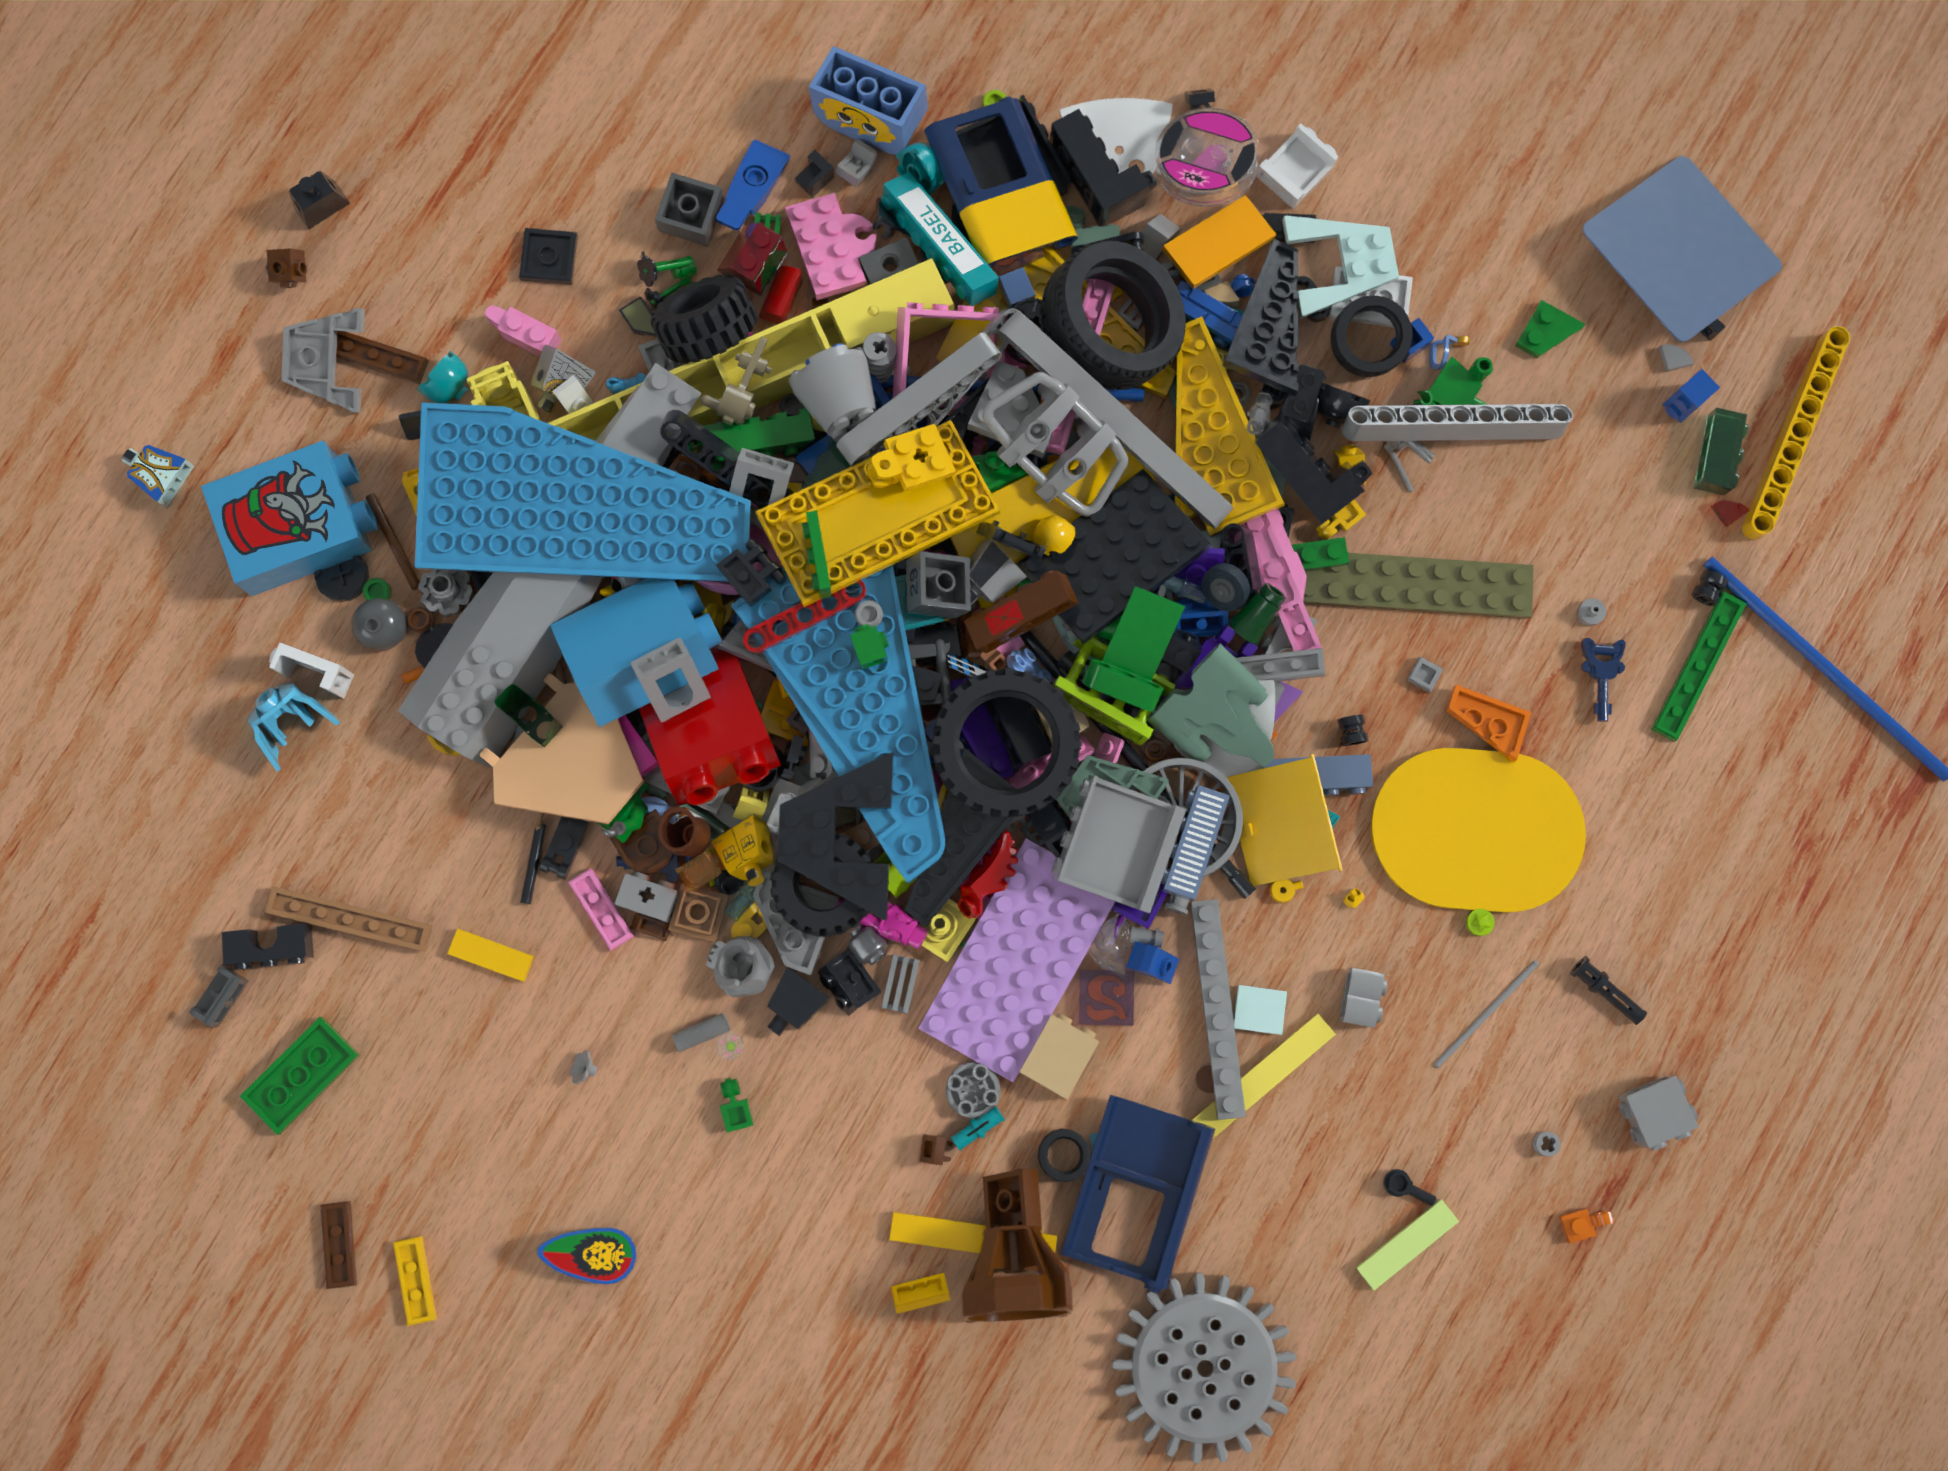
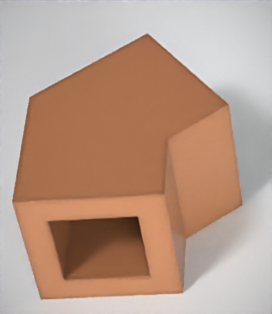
M997 649L988 653L982 652L979 658L989 670H1004L1008 667L1006 658Z

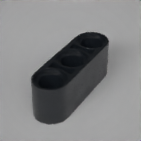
M1230 523L1222 531L1225 561L1227 564H1231L1239 569V561L1245 557V565L1240 570L1244 573L1250 584V593L1246 600L1249 602L1257 590L1262 588L1254 536L1250 529L1236 523ZM1240 531L1241 538L1235 543L1234 537Z

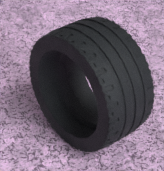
M1383 296L1358 298L1349 303L1336 317L1331 329V348L1338 363L1350 373L1363 377H1376L1386 374L1397 367L1408 354L1412 342L1410 319L1405 310L1397 302ZM1374 311L1383 314L1391 321L1396 331L1394 349L1388 357L1381 361L1366 362L1360 360L1351 352L1346 343L1348 324L1356 315L1362 312Z

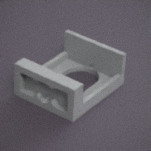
M742 448L737 459L729 492L742 497L748 473L774 480L768 505L785 498L794 463ZM751 506L750 523L763 529L756 516V511L760 509Z
M680 637L630 662L661 723L711 698ZM681 668L688 684L663 696L656 680Z

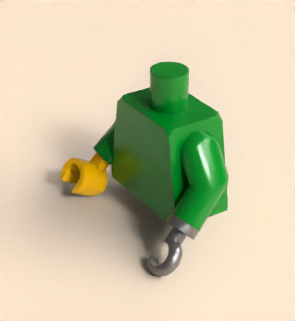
M645 781L609 824L596 822L603 827L601 829L602 834L614 836L624 843L633 831L641 828L644 816L648 811L647 805L640 798L649 788Z

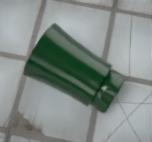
M1265 583L1261 590H1257L1249 602L1228 623L1242 638L1257 645L1265 630L1281 609V605L1286 600V597L1278 588Z

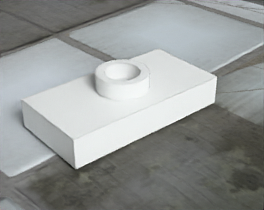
M571 376L552 391L568 414L594 403L574 376Z

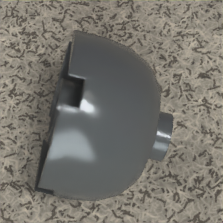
M386 598L370 599L360 604L355 610L351 621L352 632L356 640L364 647L374 651L394 648L405 638L408 629L406 614L396 602Z

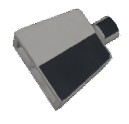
M983 539L970 558L971 605L979 597L984 601L994 602L1026 578V575L993 540Z

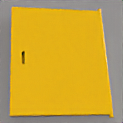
M1311 754L1310 758L1226 777L1234 787L1241 803L1243 826L1240 842L1249 879L1254 886L1333 869L1342 871L1314 754Z

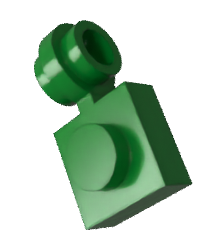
M725 1078V1081L721 1082L720 1086L724 1099L729 1097L730 1103L720 1105L726 1132L754 1126L748 1098L738 1101L736 1099V1095L741 1094L737 1078Z

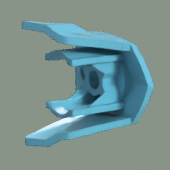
M292 681L264 691L256 699V706L247 720L254 730L256 743L277 772L281 769L278 762L279 749L272 736L281 746L287 745L285 741L287 736L277 726V718L281 714L288 712L299 715L310 727L315 718L301 703L304 702L336 726L341 723L332 712L314 698L307 696Z

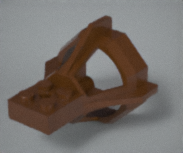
M1021 1168L984 1176L983 1190L986 1229L983 1231L984 1238L980 1255L962 1292L963 1321L976 1323L1033 1320L1049 1317H1066L1071 1314L1073 1303L1069 1271L1045 1241L1041 1233L1042 1222L1038 1170ZM1026 1270L1035 1271V1274L993 1277L994 1273L998 1272L1014 1274L1023 1273Z

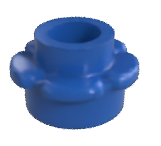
M1240 274L1234 277L1230 286L1237 297H1247L1253 291L1255 279L1253 277L1249 278L1247 274Z

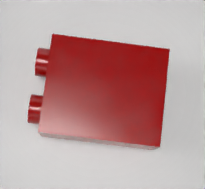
M719 644L710 648L719 669L701 677L711 698L662 723L651 702L639 708L664 780L678 806L687 803L691 805L707 803L715 798L719 790L739 782L743 784L759 782L768 775L771 769L781 766L739 658L718 649Z

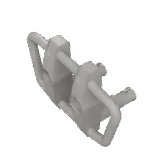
M1043 372L1034 373L988 401L983 409L984 422L1002 444L997 451L998 456L1009 467L1015 463L1021 466L1037 482L1034 490L1046 503L1056 497L1078 514L1089 517L1091 514L1099 511L1105 504L1128 465V456L1120 441L1115 437L1116 433L1103 420L1099 421L1078 400L1080 397L1066 383L1062 384ZM1041 383L1038 386V393L1041 395L1043 403L1031 414L1027 415L1020 426L1009 436L994 417V411ZM1072 409L1080 417L1074 423V429L1078 432L1080 440L1062 453L1059 460L1044 475L1026 455L1041 443L1047 441L1050 434ZM1041 423L1042 429L1040 432L1031 434V427L1034 424ZM1109 445L1118 461L1093 503L1085 506L1065 490L1086 475L1089 468ZM1079 460L1077 468L1068 470V464L1071 461Z

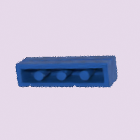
M1181 280L1177 288L1183 301L1186 323L1202 316L1214 345L1222 350H1229L1243 315L1198 288L1192 289L1186 281Z

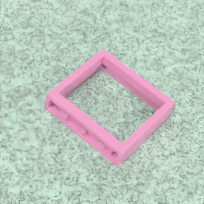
M907 302V307H898L893 398L906 389L910 316L991 321L998 314L999 308L983 307V312L974 311V306L958 305V310H948V305L932 304V309L923 308V303ZM993 333L990 334V339L997 345V337ZM1005 349L1001 352L1002 357L999 360L1001 362L1005 360ZM996 364L988 369L987 379L991 376ZM962 396L952 409H957L969 397Z

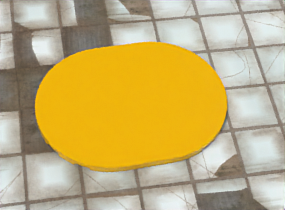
M1441 748L1426 751L1410 758L1397 767L1382 785L1374 801L1370 822L1373 848L1389 879L1414 899L1431 906L1448 909L1513 913L1543 905L1561 893L1574 878L1581 864L1586 842L1584 815L1579 801L1568 783L1555 770L1537 759L1519 754L1518 759L1513 763L1499 751Z

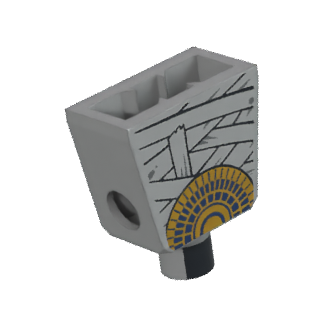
M545 344L531 382L532 386L543 392L536 406L551 413L558 400L552 392L571 376H574L585 389L596 372L557 348Z

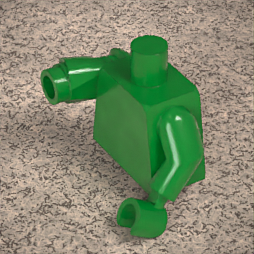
M1451 357L1430 389L1417 391L1421 396V400H1414L1413 405H1488L1477 398L1476 395L1483 386V380L1493 371L1492 361L1487 357L1478 358L1470 369L1467 370L1455 358Z

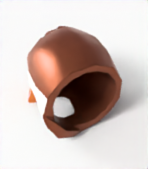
M670 807L661 817L658 834L662 845L675 855L694 857L707 849L711 830L704 818L690 811L687 807ZM681 813L675 822H669L674 815Z

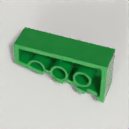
M806 408L799 409L797 415L787 417L786 412L775 413V416L766 418V421H762L759 416L752 417L751 419H745L742 426L734 422L732 426L723 422L703 426L738 452L745 448L775 457V454L783 453L785 457L797 456L802 449L815 439L810 413ZM695 440L696 445H702L699 440ZM713 456L718 461L725 460L721 456Z

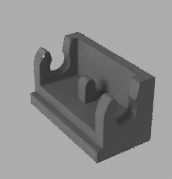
M225 965L219 966L217 969L218 973L196 1006L189 1011L192 1016L209 1027H219L249 981Z

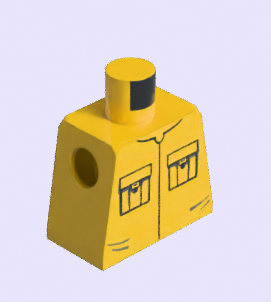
M752 815L712 840L715 850L731 875L741 880H747L750 886H757L764 881L761 870L771 865L774 860L769 828L766 822Z

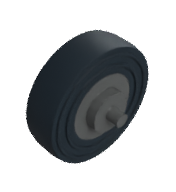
M1220 563L1211 567L1205 573L1201 582L1202 592L1206 600L1212 606L1222 611H1234L1240 608L1246 602L1250 593V585L1244 573L1237 567L1227 563Z

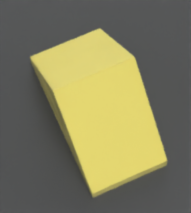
M743 784L733 817L744 821L753 815L761 820L768 804L770 789L754 791Z

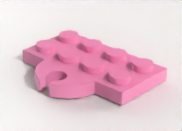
M835 193L785 207L786 215L816 300L866 286V279L859 262V257L874 251L876 234H871L865 240L858 239L856 235L859 232L869 233L873 231V225L869 220L856 214L842 215Z

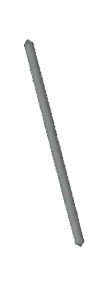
M1533 961L1434 1063V1068H1439L1539 966L1538 961Z

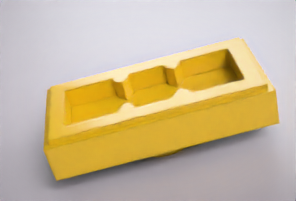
M945 1273L891 1286L897 1314L951 1300Z

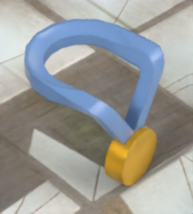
M1447 335L1444 337V340H1436L1431 343L1429 350L1431 368L1433 370L1444 368L1449 357V345L1468 346L1470 345V338ZM1437 345H1444L1442 361L1437 364Z

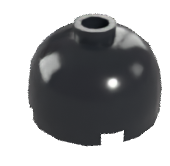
M1323 382L1317 396L1319 397V414L1327 418L1326 424L1339 429L1344 424L1352 407L1369 406L1371 401Z

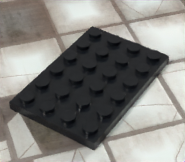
M1142 469L1111 492L1099 511L1091 514L1089 517L1081 515L1070 523L1075 527V537L1072 544L1063 553L1050 551L1049 556L1043 554L1040 560L1028 555L1017 563V566L1032 584L1040 580V576L1048 571H1059L1067 575L1079 604L1058 616L1084 645L1122 616L1135 586L1152 593L1209 550L1211 543L1151 476Z

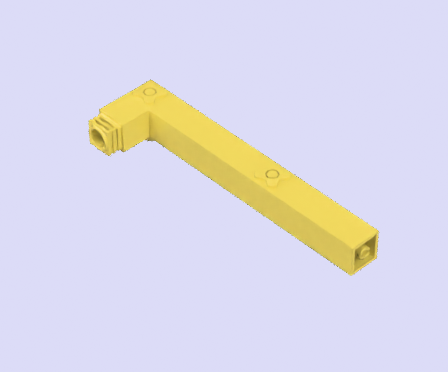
M931 258L739 341V344L735 347L727 349L722 354L714 355L713 358L702 359L696 363L689 362L669 372L702 393L688 416L702 426L716 424V421H723V417L716 415V410L702 405L701 397L708 395L721 401L728 384L739 387L746 370L738 367L739 361L735 360L737 353L742 355L743 351L753 354L761 336L768 339L761 358L769 361L768 367H771L772 370L770 374L765 373L763 377L755 373L752 376L746 391L754 394L752 403L756 404L754 410L784 398L789 394H793L789 384L792 372L794 370L801 371L806 366L805 362L808 358L839 343L846 345L848 349H856L857 347L862 349L866 337L875 332L889 335L896 344L898 307H907V302L923 303V308L932 309V304L948 305V310H954V303ZM910 316L909 343L951 326L955 319ZM508 361L486 368L466 379L474 394V400L471 401L472 405L508 407L541 421L532 398ZM642 383L551 421L548 424L596 441L637 386H640Z

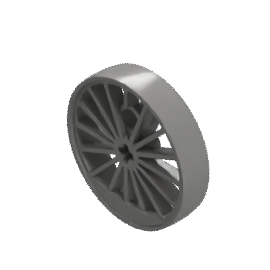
M1175 758L1155 763L1143 770V772L1150 774L1158 772L1161 777L1167 779L1164 772L1165 769H1179L1178 806L1186 809L1184 817H1186L1189 809L1188 806H1183L1184 768L1199 772L1192 791H1195L1203 774L1216 782L1212 790L1216 791L1220 787L1226 795L1230 796L1227 806L1230 805L1226 820L1221 821L1220 825H1224L1221 835L1216 836L1217 844L1211 852L1204 878L1221 868L1232 856L1239 843L1243 826V813L1239 797L1229 780L1217 769L1204 762L1187 758ZM1168 783L1165 790L1170 802L1161 795H1159L1157 800L1177 805ZM1131 785L1129 789L1135 791L1136 787ZM1178 832V835H1177V842H1178V839H1179V836H1180V832Z

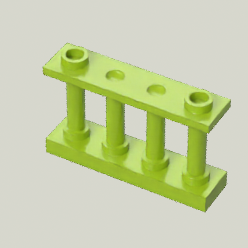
M1096 636L1084 645L1076 638L1073 645L1081 650L1067 677L1059 676L1051 686L1056 690L1059 689L1064 694V699L1073 708L1136 744L1143 745L1150 738L1154 730L1148 727L1146 723L1151 711L1141 708L1137 717L1133 718L1124 713L1123 707L1126 702L1116 698L1113 704H1108L1101 700L1099 696L1101 692L1092 688L1090 691H1085L1078 687L1076 681L1089 656L1092 655L1102 661L1108 646L1101 643ZM1155 673L1152 682L1164 688L1161 695L1165 697L1174 689L1175 684L1171 683L1166 676Z

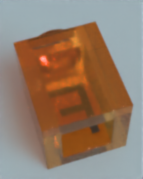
M708 850L675 869L689 892L698 889L722 873L719 868L721 867L719 859L714 853L710 854Z

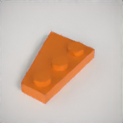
M1456 684L1452 689L1446 712L1514 763L1518 759L1531 712Z

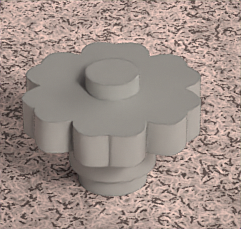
M431 569V573H424L418 585L419 590L423 593L421 602L432 613L440 612L444 617L459 615L462 606H468L474 596L475 591L469 586L472 578L463 570Z

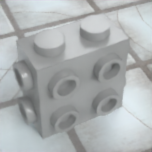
M1666 1075L1618 1096L1621 1102L1618 1104L1620 1112L1625 1119L1628 1118L1632 1127L1630 1129L1631 1137L1640 1147L1651 1148L1652 1151L1667 1146L1666 1141L1672 1138H1676V1140L1687 1138L1692 1135L1691 1130L1699 1127L1696 1122L1698 1119L1697 1112L1691 1104H1688L1684 1095L1686 1094V1088L1679 1078L1677 1079L1676 1075Z

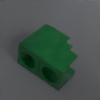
M510 684L494 701L495 705L543 747H546L563 727L539 702L515 684ZM528 706L533 707L537 713L535 720L530 724L521 723L519 721L520 711ZM546 721L551 722L549 724L550 730L545 733L547 738H539L537 735L538 726Z

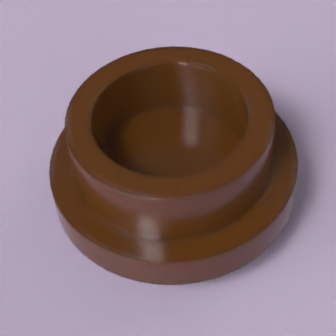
M423 607L414 608L407 616L409 629L414 633L422 634L434 625L433 614Z

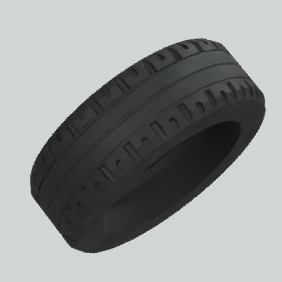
M1111 240L1087 244L1077 250L1055 270L1044 289L1042 318L1046 335L1105 389L1128 390L1144 384L1171 364L1181 349L1185 336L1186 321L1184 305L1179 290L1172 277L1157 260L1133 245ZM1086 279H1100L1110 282L1123 290L1135 303L1145 326V346L1141 353H1128L1114 348L1105 342L1092 328L1082 304V285Z

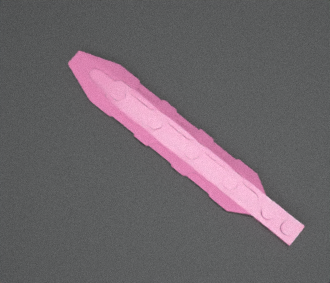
M1279 509L1241 524V526L1250 529L1253 533L1262 587L1265 583H1269L1278 588L1286 597L1278 614L1293 650L1322 648L1303 603L1307 575L1297 552H1294L1283 527L1284 521ZM1240 531L1234 537L1235 543L1241 538Z

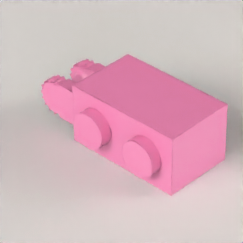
M490 305L485 311L486 318L489 319L488 321L492 326L498 329L504 340L538 357L541 356L545 344L557 348L561 342L557 330L512 307H509L508 311L500 307L497 308V306Z

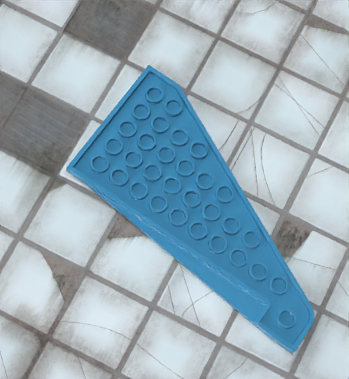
M893 565L862 579L866 587L864 600L765 650L763 654L838 776H842L888 753H894L892 809L859 808L891 862L907 883H910L941 858L945 849V836ZM783 566L782 573L787 577L783 584L778 585L774 579L767 581L766 583L772 591L752 607L742 597L731 605L748 629L801 603ZM857 583L846 588V594L851 598L858 597L862 592L861 586ZM833 596L823 598L821 605L825 610H833L837 606V599ZM870 600L878 603L883 611V620L877 627L878 632L884 631L889 647L884 648L888 661L862 670L850 634L855 633L854 629L860 627L855 617L856 608L860 603ZM808 608L801 609L797 614V619L802 623L809 622L813 617L812 611ZM777 621L773 625V632L776 635L781 636L788 631V624L784 621ZM759 633L752 634L760 647L764 641L763 636Z

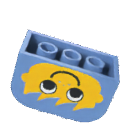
M835 46L832 47L809 85L813 111L825 125L855 140L858 139L864 144L889 154L897 155L899 151L905 149L928 110L926 85Z

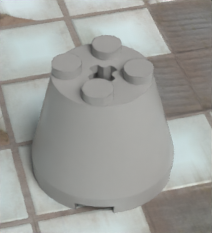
M839 345L823 350L808 358L810 363L801 371L794 370L789 378V384L794 395L825 432L833 437L835 442H838L845 434L877 411L868 361L860 347L848 349L846 345Z

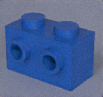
M1205 597L1198 600L1181 598L1176 602L1185 606L1176 626L1184 632H1190L1197 637L1216 636L1225 623L1228 625V611L1215 608Z

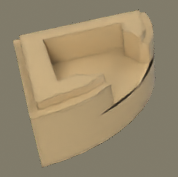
M1227 281L1204 290L1206 294L1228 307L1239 305V298Z

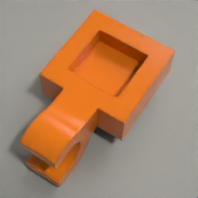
M1583 1208L1559 1216L1567 1241L1570 1244L1597 1236L1594 1227L1614 1222L1611 1212H1607V1210L1590 1215L1588 1209Z

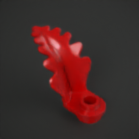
M1008 831L1000 834V837L996 839L997 845H992V855L986 853L983 857V865L976 864L971 871L969 880L961 886V899L958 901V907L962 915L968 919L981 916L983 912V898L988 894L1006 890L1008 883L1005 878L1013 877L1016 874V871L1009 865L1018 863V858L1013 856L1018 850L1012 846L1015 844V841L1011 838Z

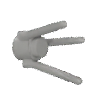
M1386 441L1387 444L1383 448L1390 454L1408 491L1413 492V487L1394 450L1397 449L1398 452H1401L1408 446L1427 463H1431V459L1435 455L1418 441Z

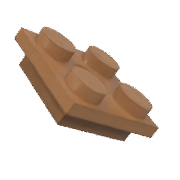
M681 883L668 930L716 942L729 895ZM696 905H703L706 910L705 916L700 920H694L691 916V910Z

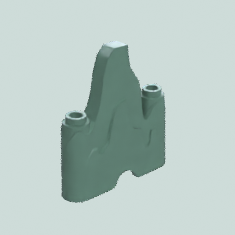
M1219 643L1193 669V686L1188 690L1174 689L1154 709L1147 721L1194 760L1205 762L1212 754V751L1209 750L1210 746L1201 736L1203 734L1225 751L1249 757L1265 768L1274 759V746L1267 733L1254 717L1249 704H1255L1257 707L1261 705L1268 697V694L1265 692L1266 688Z

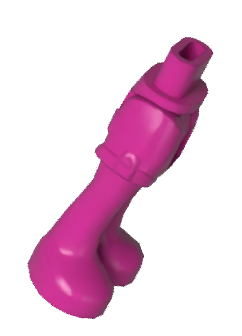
M841 897L836 906L841 904L845 898ZM888 903L887 920L879 919L869 913L867 917H864L859 922L865 926L872 927L884 939L902 943L906 947L911 945L916 949H920L929 930L919 925V921L914 920L904 912L902 906L898 904L892 905Z

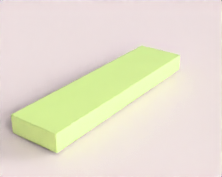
M1439 1199L1433 1206H1430L1355 1268L1371 1289L1375 1291L1459 1221L1443 1200Z

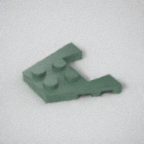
M1087 755L1072 776L1070 784L1065 787L1056 800L1070 818L1073 807L1079 805L1082 797L1079 794L1080 786L1084 779H1088L1089 775L1097 776L1100 779L1127 789L1133 785L1149 797L1155 799L1159 797L1169 780Z

